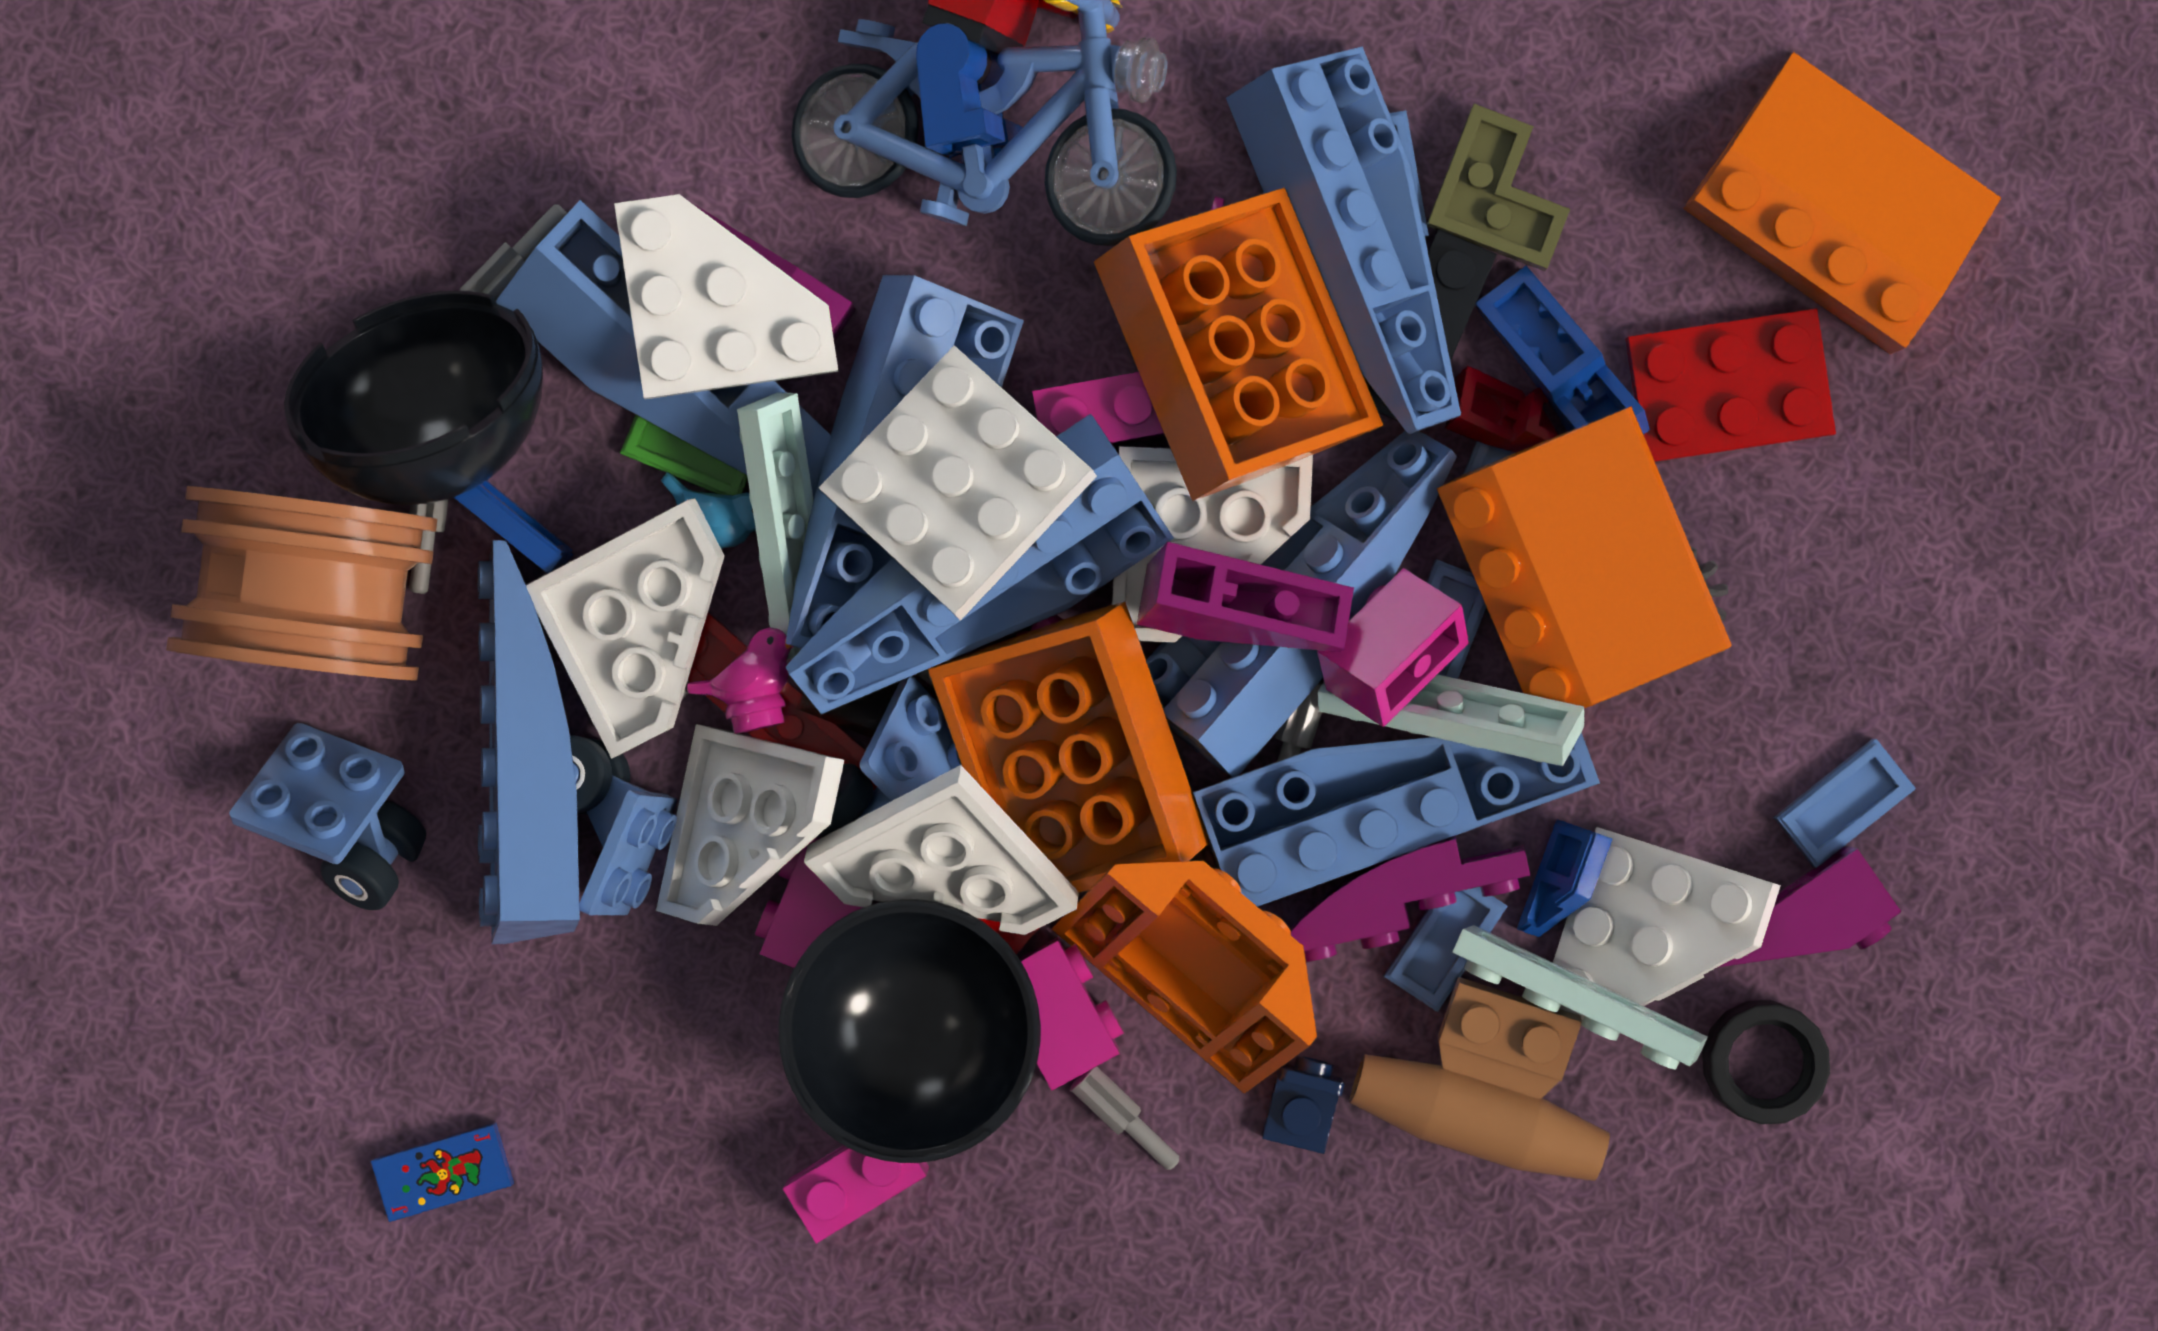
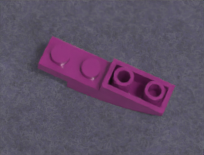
M1455 835L1369 866L1329 891L1308 909L1290 928L1291 936L1304 946L1306 962L1337 955L1336 944L1360 939L1362 949L1396 943L1400 941L1398 931L1409 929L1410 927L1406 908L1407 902L1417 901L1419 910H1429L1456 903L1455 892L1480 887L1482 897L1520 889L1518 878L1531 876L1524 845L1461 859Z

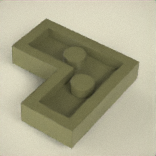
M1473 104L1427 221V227L1443 230L1477 246L1539 270H1547L1570 209L1511 186L1534 126Z

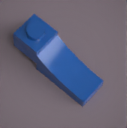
M1527 265L1476 302L1477 310L1482 318L1511 352L1537 388H1541L1548 403L1567 431L1630 406L1634 411L1643 435L1650 430L1643 407L1607 367L1600 350Z

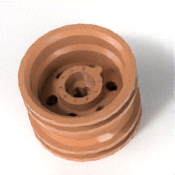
M187 486L185 500L198 502L196 520L183 519L181 532L195 534L203 544L196 598L187 605L172 604L170 617L183 619L181 637L167 638V651L312 671L397 680H417L419 667L406 665L408 647H422L423 635L409 633L401 623L408 570L418 563L432 564L434 551L421 549L423 531L436 532L438 519L321 501Z

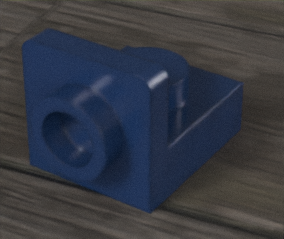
M1296 1056L1294 1066L1285 1064L1278 1069L1262 1132V1139L1321 1154L1325 1153L1338 1097L1342 1096L1345 1085L1341 1077L1332 1075L1333 1064L1310 1057Z

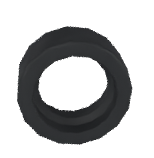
M1772 1000L1746 1001L1727 1010L1710 1028L1708 1038L1702 1050L1703 1075L1713 1096L1737 1116L1761 1125L1787 1123L1806 1114L1823 1095L1830 1075L1829 1048L1819 1027L1801 1011ZM1773 1024L1786 1029L1796 1038L1802 1050L1803 1069L1798 1082L1788 1093L1775 1099H1757L1746 1095L1735 1085L1729 1072V1054L1734 1041L1743 1031L1756 1025Z

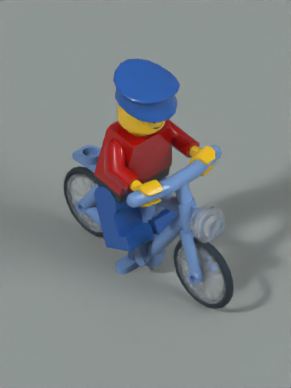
M929 0L922 23L930 28L921 36L918 43L894 39L895 27L891 25L858 19L855 32L840 29L838 42L849 47L887 53L896 61L895 64L888 71L870 64L854 63L831 69L819 76L806 89L798 102L793 117L791 138L795 157L801 170L809 180L826 193L842 198H860L873 195L889 187L908 168L940 182L937 200L922 199L920 213L961 226H967L969 213L957 209L958 199L960 198L963 205L970 210L983 214L995 212L1003 206L1009 194V179L1084 101L1086 115L1075 120L1060 134L1051 148L1045 167L1044 185L1047 201L1054 217L1067 232L1081 241L1096 246H1116L1128 236L1154 228L1170 207L1176 189V163L1174 153L1166 136L1153 122L1141 114L1126 109H1119L1116 90L1120 93L1129 94L1130 99L1134 102L1145 103L1151 97L1152 92H1159L1162 89L1167 74V56L1165 53H1160L1158 42L1155 38L1141 37L1138 42L1127 40L1122 46L1111 45V40L1107 38V33L1112 32L1120 20L1116 7L1122 8V5L1118 0ZM1037 8L1072 20L1079 16L1081 33L1079 45L1024 47ZM1076 71L1024 127L1005 118L1003 119L1002 112L1008 110L1031 89L1038 72ZM915 93L921 99L925 147L917 144L919 124L916 107L911 98Z

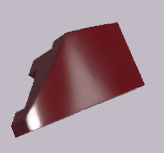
M1467 366L1455 377L1454 382L1461 416L1446 421V429L1478 442L1515 453L1558 436L1542 408L1548 400L1540 387L1525 396L1522 390L1470 366Z

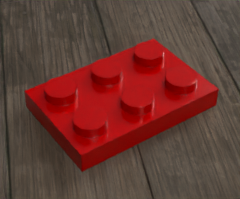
M1817 308L1625 338L1633 395L1646 413L1650 430L1644 434V437L1655 462L1836 435Z

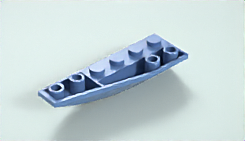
M1363 46L1270 69L1226 97L1264 194L1284 187L1286 189L1360 370L1366 380L1408 434L1461 416L1410 163ZM1348 123H1351L1353 132L1349 134Z
M581 200L535 247L495 301L498 305L512 311L518 309L527 319L537 341L590 390L747 475L743 445L740 440L737 409L772 394L787 392L775 381L645 400L643 397L620 238L614 230ZM799 405L814 500L831 435Z
M915 275L882 276L842 395L831 439L825 453L801 554L785 644L802 649L865 583L893 559L834 504L819 487L954 345L1002 388L1024 320Z
M1089 414L1056 437L1091 467L1097 477L961 621L893 558L865 583L788 663L786 669L789 675L820 714L1066 611L1162 547L1166 542L1174 539L1092 414Z
M1404 431L1311 506L1310 520L1261 565L1354 587L1350 620L1365 606L1367 599L1375 589L1386 585L1394 577L1439 494L1436 488L1444 484L1457 456L1452 449L1420 431L1411 434ZM1182 636L1176 643L1162 642L1146 660L1169 728L1198 754L1232 778L1239 776L1323 678L1317 653L1318 650L1198 640Z
M493 540L489 561H478L477 571L478 599H489V623H479L478 636L479 661H489V685L480 686V723L489 724V748L481 749V786L489 787V812L482 813V825L478 826L479 863H490V875L483 877V888L479 890L480 927L491 926L492 944H508L574 932L578 925L580 911L577 790L569 728L554 663L534 603L506 540Z
M1581 732L1563 766L1537 762L1528 758L1484 748H1475L1435 737L1311 749L1192 793L1210 842L1208 846L1216 868L1233 877L1239 884L1241 893L1258 907L1600 784Z

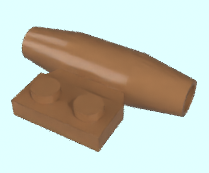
M1461 977L1457 978L1438 1034L1442 1065L1364 1054L1359 1064L1349 1099L1350 1104L1418 1139L1520 1171L1595 1181L1602 1169L1610 1139L1608 1131L1543 1099L1563 1079L1581 1027V1016L1561 1009L1558 1012H1552L1531 1003L1523 997Z

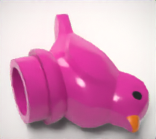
M771 627L762 629L751 638L746 650L714 679L687 683L688 694L710 695L728 705L725 712L726 720L731 719L734 734L785 723L781 707L786 705L779 693L789 678L786 660L794 646L785 644L787 635L780 629Z

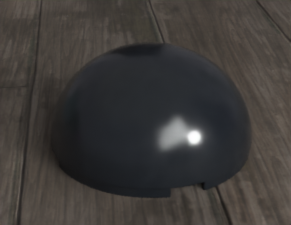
M458 290L438 291L393 301L353 319L356 330L338 340L327 350H325L322 343H319L296 369L286 390L284 413L290 434L304 457L320 474L345 491L367 500L394 505H419L447 500L468 492L490 479L509 462L525 441L535 422L542 397L543 367L534 331L525 316L518 309L512 311L497 305L493 295Z
M900 899L869 905L848 914L823 931L811 943L795 966L785 988L779 1016V1047L782 1064L790 1087L805 1112L823 1131L849 1149L872 1158L897 1163H922L948 1158L970 1149L994 1133L1010 1117L1025 1095L1034 1075L1041 1041V1022L1035 991L1026 969L1009 944L996 931L971 914L950 905L920 899Z

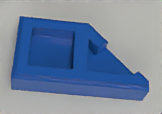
M1557 819L1517 930L1540 937L1588 902L1593 895L1613 839Z

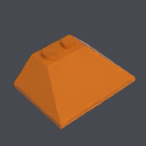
M1204 861L1115 864L1078 900L1077 909L1062 916L1052 928L1069 945L1076 944L1083 957L1244 1094L1308 1048L1317 1037L1304 946L1291 936L1289 927L1281 918L1271 912L1262 911L1241 893L1239 884L1233 877L1220 869L1211 868Z

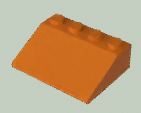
M1793 52L1683 209L1884 351L1893 354L1905 349L1942 298L2001 200V197Z
M1285 187L1128 236L1093 261L1192 501L1242 484L1383 426V422Z
M1631 406L1484 465L1436 488L1523 693L1587 708L1722 652L1732 646Z
M1125 601L1063 619L953 658L928 669L963 768L1078 892L1090 890L1115 864L1190 861L1210 843Z

